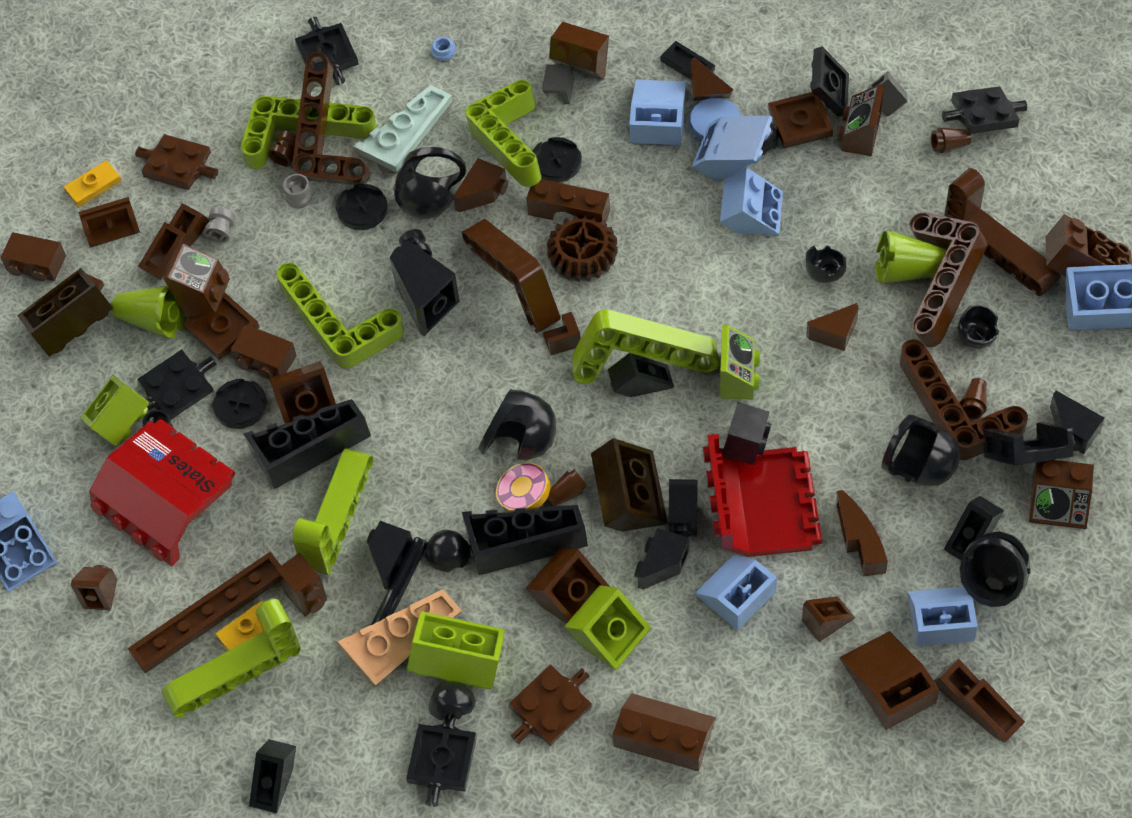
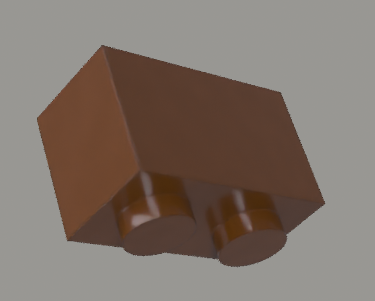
M12 232L0 258L6 271L12 275L21 276V274L32 276L38 281H45L46 279L55 281L66 254L61 242Z
M247 324L230 349L234 362L238 367L243 370H249L250 368L258 371L266 379L287 373L297 356L293 342Z
M300 552L276 569L284 593L304 617L309 613L318 612L324 606L327 597L321 578Z

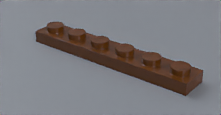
M271 552L267 553L127 648L143 672L147 673L280 582L276 569L281 564Z

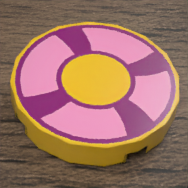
M521 463L511 467L502 475L497 484L496 497L506 512H515L517 508H526L527 511L533 508L538 509L548 498L551 484L548 475L541 466L534 463Z

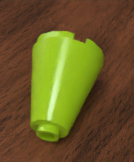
M891 230L883 231L876 252L880 253V261H875L877 281L888 284L934 277L947 249Z
M168 286L121 292L116 294L111 301V306L113 307L111 311L116 319L164 338L177 337L174 334L177 329L183 330V323L187 320V316Z

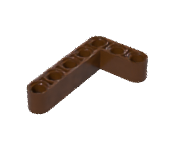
M314 52L307 57L305 63L293 155V169L297 174L304 175L309 181L350 185L365 184L370 179L371 174L369 167L361 159L323 155L334 70L331 61L323 53ZM318 62H325V66L321 71L314 70ZM315 87H322L321 93L318 96H311V92ZM317 111L318 118L313 122H309V114ZM314 136V144L310 147H305V140L308 137ZM308 161L312 162L311 169L307 172H302V165ZM331 164H337L336 172L328 175L326 173L327 167ZM357 166H361L362 173L360 176L352 177V170Z
M968 168L949 185L944 216L976 223L987 241L984 255L989 259L993 258L995 260L994 263L1008 274H1014L1016 276L1014 278L1030 291L1032 289L1036 291L1035 294L1037 296H1042L1060 280L1061 274L1047 267L1044 256L981 209L985 181L977 170Z
M920 212L914 215L909 223L916 239L947 249L912 323V329L919 340L926 347H935L941 343L987 248V241L976 223Z
M486 219L462 231L465 243L467 245L470 244L472 247L471 251L514 285L526 319L530 326L533 325L536 328L534 330L536 333L561 320L545 273L535 257Z
M916 339L904 342L901 349L900 366L930 418L937 426L946 430L958 443L966 442L969 444L962 445L959 443L960 460H969L984 453L983 430L993 428L1024 435L1028 414L1020 406H1010L970 422L926 346ZM934 398H940L943 401H936ZM946 420H953L956 423H949ZM1009 422H1016L1019 425H1012Z

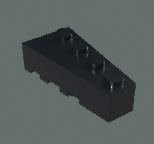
M353 399L319 409L317 414L311 416L299 415L293 417L294 421L278 426L277 423L268 425L266 426L267 430L253 433L252 430L243 433L250 452L274 489L340 454L344 449H349L371 437L366 419Z
M578 505L541 507L538 511H527L526 508H517L515 512L498 513L497 510H486V514H472V511L462 512L478 575L554 556L560 547L580 549L588 546L585 525Z

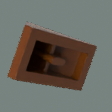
M695 57L691 60L690 72L693 101L709 98H729L732 95L733 88Z
M857 303L808 321L807 338L845 351L858 320L859 307Z
M838 596L806 600L803 604L802 622L819 642L855 618Z

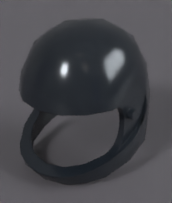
M439 147L418 148L409 152L397 172L394 184L396 203L405 214L420 220L439 217L454 200L453 194L449 190L465 176V162L456 153ZM426 157H442L455 162L460 171L445 177H429L416 172V168L420 161Z
M510 389L484 434L478 450L484 455L497 438L511 437L517 440L519 444L517 460L527 461L543 456L552 446L556 435V417L551 405L537 395L523 390Z
M908 415L894 432L885 451L881 468L890 475L905 477L907 482L911 480L917 485L939 486L948 481L958 468L961 456L959 443L946 430L940 428L934 422L915 415ZM909 429L908 435L901 450L899 451L895 459L892 461L895 450L901 438Z
M1002 531L986 533L970 543L963 553L959 567L961 583L968 595L980 604L990 607L1006 606L1019 598L1027 586L1029 574L1031 573L1029 553L1024 544L1014 535ZM988 577H992L1001 581L1004 586L1001 590L991 589L986 580Z

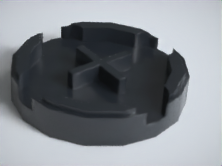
M563 137L548 138V141L538 143L532 151L538 161L541 179L558 183L564 182L574 177L581 168L582 154L577 145L569 139Z
M357 184L350 190H344L336 203L339 220L346 227L353 230L374 228L383 221L388 210V203L383 192L378 187L370 184Z
M244 379L226 382L215 393L216 397L212 403L216 418L222 425L232 429H243L254 425L262 418L267 407V399L262 387L252 380L250 382Z

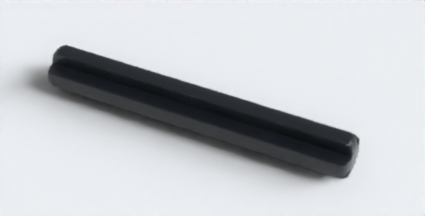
M420 537L414 538L371 625L394 614L424 554L427 543L424 539Z

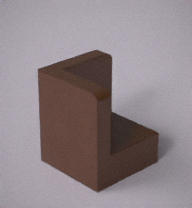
M572 312L562 314L563 326L543 332V337L551 356L576 348L581 339L580 331Z

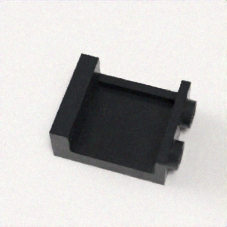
M1037 422V437L1031 440H1024L1023 435L993 428L983 430L984 457L1011 465L1073 457L1075 443L1073 431L1071 428Z

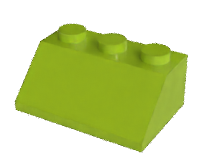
M420 611L407 671L420 676H431L444 679L445 681H454L472 685L476 688L492 690L505 629Z

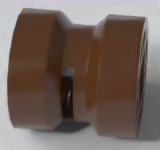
M282 131L279 134L277 144L272 145L268 152L273 162L285 167L291 165L296 135L288 131Z

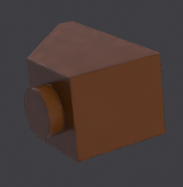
M477 158L453 196L455 211L463 212L495 202L500 194L503 195L508 187L505 168Z
M104 565L83 567L71 581V587L83 609L111 611L117 584V578L112 568Z

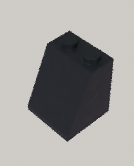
M407 240L403 245L393 250L390 262L395 286L420 334L425 336L460 302L456 275L453 271Z

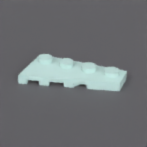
M430 85L407 103V108L402 112H396L389 117L388 123L380 129L377 127L370 132L369 138L363 142L359 141L353 146L354 152L397 173L406 155L416 149L452 103V95Z

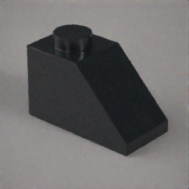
M628 353L608 369L613 391L621 395L636 397L674 388L668 364Z
M1056 390L1053 393L1050 404L1054 423L1058 426L1071 428L1075 440L1073 451L1085 454L1100 433L1105 417Z
M669 479V532L687 538L691 535H697L698 480Z
M981 496L971 500L944 550L962 560L963 553L970 543L986 533L993 532L1004 510Z
M380 520L376 529L370 531L367 544L383 587L388 590L413 539L410 531Z
M268 739L256 752L249 801L250 807L278 813L293 772L296 746Z

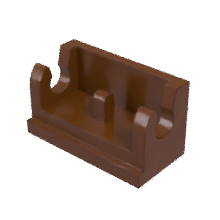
M129 197L78 212L90 248L140 233Z

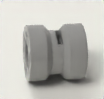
M302 174L288 176L283 183L287 203L289 206L297 209L308 206L312 200L308 179Z
M214 207L210 210L208 217L210 222L205 226L204 236L211 241L225 243L229 240L231 234L229 228L234 224L235 214L226 208Z

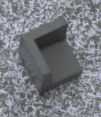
M546 64L542 86L543 92L562 94L564 104L570 105L574 84L572 67Z
M888 71L868 86V89L879 84L884 85L882 111L886 116H890L908 102L906 91Z

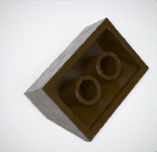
M80 268L17 316L50 357L52 354L62 351L72 339L83 335L93 323L103 320L113 307L94 282Z
M612 438L591 453L605 527L624 532L668 524L653 450Z

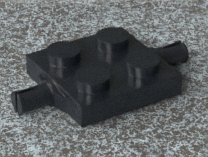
M313 17L314 22L310 18L308 23L312 31L295 38V43L305 64L310 54L314 52L323 53L333 65L335 84L340 85V82L343 84L345 78L341 71L359 65L358 58L342 23L321 27L317 17ZM318 62L314 70L321 71L325 66V62Z
M1000 86L952 93L951 98L955 110L943 111L942 119L944 122L960 121L965 125L969 134L1016 128L1020 120L1016 112L1026 111L1027 102L1026 100L1009 101Z
M181 349L137 379L138 383L146 392V400L150 402L147 405L148 411L153 407L156 410L165 411L169 419L172 420L213 392V387L206 380L204 373L217 366L215 360L209 356V358L197 365Z
M447 714L443 724L435 726L418 724L406 780L407 783L423 785L429 788L425 802L428 806H431V804L433 807L438 806L441 790L450 789L466 792L477 734L476 732L464 731L455 727L456 717L453 714Z

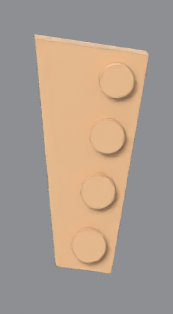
M442 589L373 625L361 629L349 637L337 641L336 644L375 687L409 658L420 611L454 618L462 610Z

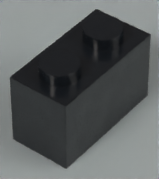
M738 402L722 455L754 465L757 454L763 456L767 444V438L772 425L767 422L770 411Z

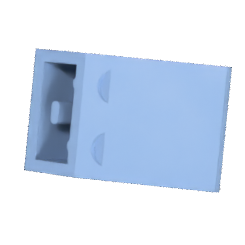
M635 81L629 123L630 143L682 144L686 82Z
M770 115L726 116L709 123L692 168L718 182L753 163H757L763 153L761 149L763 142L771 132L769 126L773 117Z
M14 491L0 499V580L9 592L58 563Z

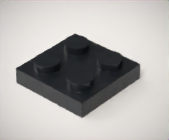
M823 46L815 48L811 63V91L825 103L828 109H831L837 116H843L844 107L848 106L849 73Z

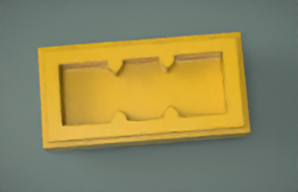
M106 160L63 187L79 208L122 180L120 175Z
M262 600L215 633L227 651L263 633L256 616V609L264 603Z

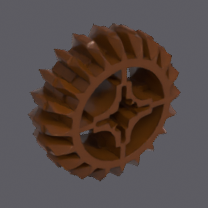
M574 215L572 221L565 218L563 225L556 224L555 231L550 232V239L547 242V256L551 260L552 267L557 268L559 275L566 273L568 280L573 275H576V279L579 282L582 276H586L590 281L592 274L600 278L602 271L608 272L610 265H614L615 256L618 254V246H616L617 237L614 235L612 227H607L605 220L598 223L596 217L590 220L586 215H584L583 219H578Z

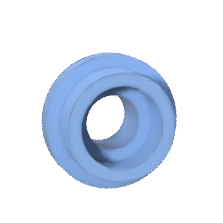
M448 37L435 39L431 46V54L437 60H449L456 53V46Z

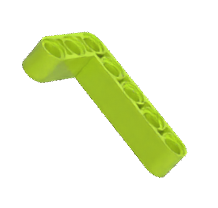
M518 80L470 104L465 109V115L470 132L520 185L531 187L536 185L542 177L536 155L507 126L510 122L530 113L536 107L530 82Z
M261 96L254 101L241 143L244 161L249 168L259 169L267 163L268 152L272 146L276 129L297 132L301 99ZM329 102L325 135L367 139L370 137L369 133L377 128L375 115L370 107ZM318 112L310 113L308 121H315L318 118Z
M284 263L278 267L276 275L282 293L339 367L344 369L352 368L403 336L404 327L401 314L393 308L384 309L347 331L296 264Z
M607 309L600 310L594 314L572 354L573 377L580 384H589L596 380L613 349L702 373L713 372L719 366L717 345L714 339Z
M344 449L316 520L311 521L299 518L295 524L292 540L296 553L300 552L318 573L326 575L332 573L331 565H335L342 547L339 544L341 541H344L351 523L349 518L350 516L353 517L360 500L358 495L363 492L369 476L367 473L368 469H372L373 455Z
M278 599L267 600L256 609V616L263 633L176 678L163 687L161 693L174 717L181 718L185 716V712L189 711L191 713L211 702V698L215 697L217 699L237 688V684L241 683L243 685L263 674V670L267 669L269 671L289 660V656L295 657L300 653L301 647L293 624Z

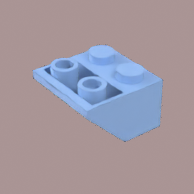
M745 168L724 179L720 222L736 233L779 235L783 191L750 169Z
M733 555L695 592V596L738 631L776 593L777 577L755 559Z
M964 587L908 591L916 646L973 642L975 640L978 626L974 603Z

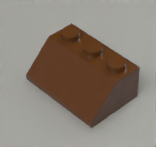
M631 693L621 708L613 732L614 747L699 772L716 717Z

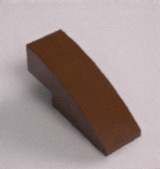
M182 203L169 224L164 222L138 267L159 279L164 277L178 245L185 244L191 247L204 231L206 224L209 223V219L202 213Z
M843 490L837 491L836 506L846 552L858 551L863 576L886 573L888 560L876 529L864 511Z
M960 659L951 662L934 679L939 690L949 700L1003 743L1025 723L984 678L979 680Z

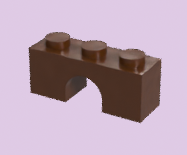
M544 179L531 186L526 197L528 215L549 220L554 219L556 212H566L572 216L576 215L578 219H583L584 215L590 220L596 217L599 223L604 220L606 222L610 212L609 193Z

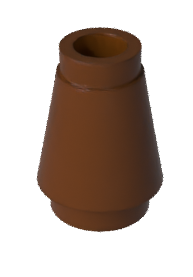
M939 127L931 133V146L935 152L945 153L971 144V134H969L967 129Z
M981 378L971 380L960 401V405L969 419H979L987 410V383Z
M575 469L570 472L566 471L551 487L547 499L552 506L560 505L583 494L582 490L587 485Z

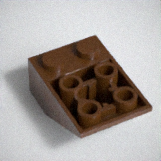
M1065 214L1045 236L1046 266L1065 277L1067 267L1132 264L1131 251L1126 245L1110 240L1101 231H1094L1085 226L1081 220L1071 218Z
M890 631L839 658L885 730L937 703L938 686L924 665Z

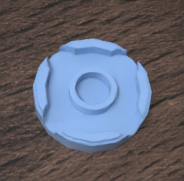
M709 98L702 100L693 108L690 127L696 133V136L702 140L709 123L720 117L741 116L738 107L729 100Z

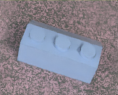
M1132 264L1067 267L1066 314L1069 331L1132 328Z

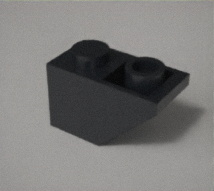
M657 528L654 537L649 536L646 542L644 553L647 554L644 561H639L636 566L634 577L638 578V588L644 590L679 575L690 550L689 538Z

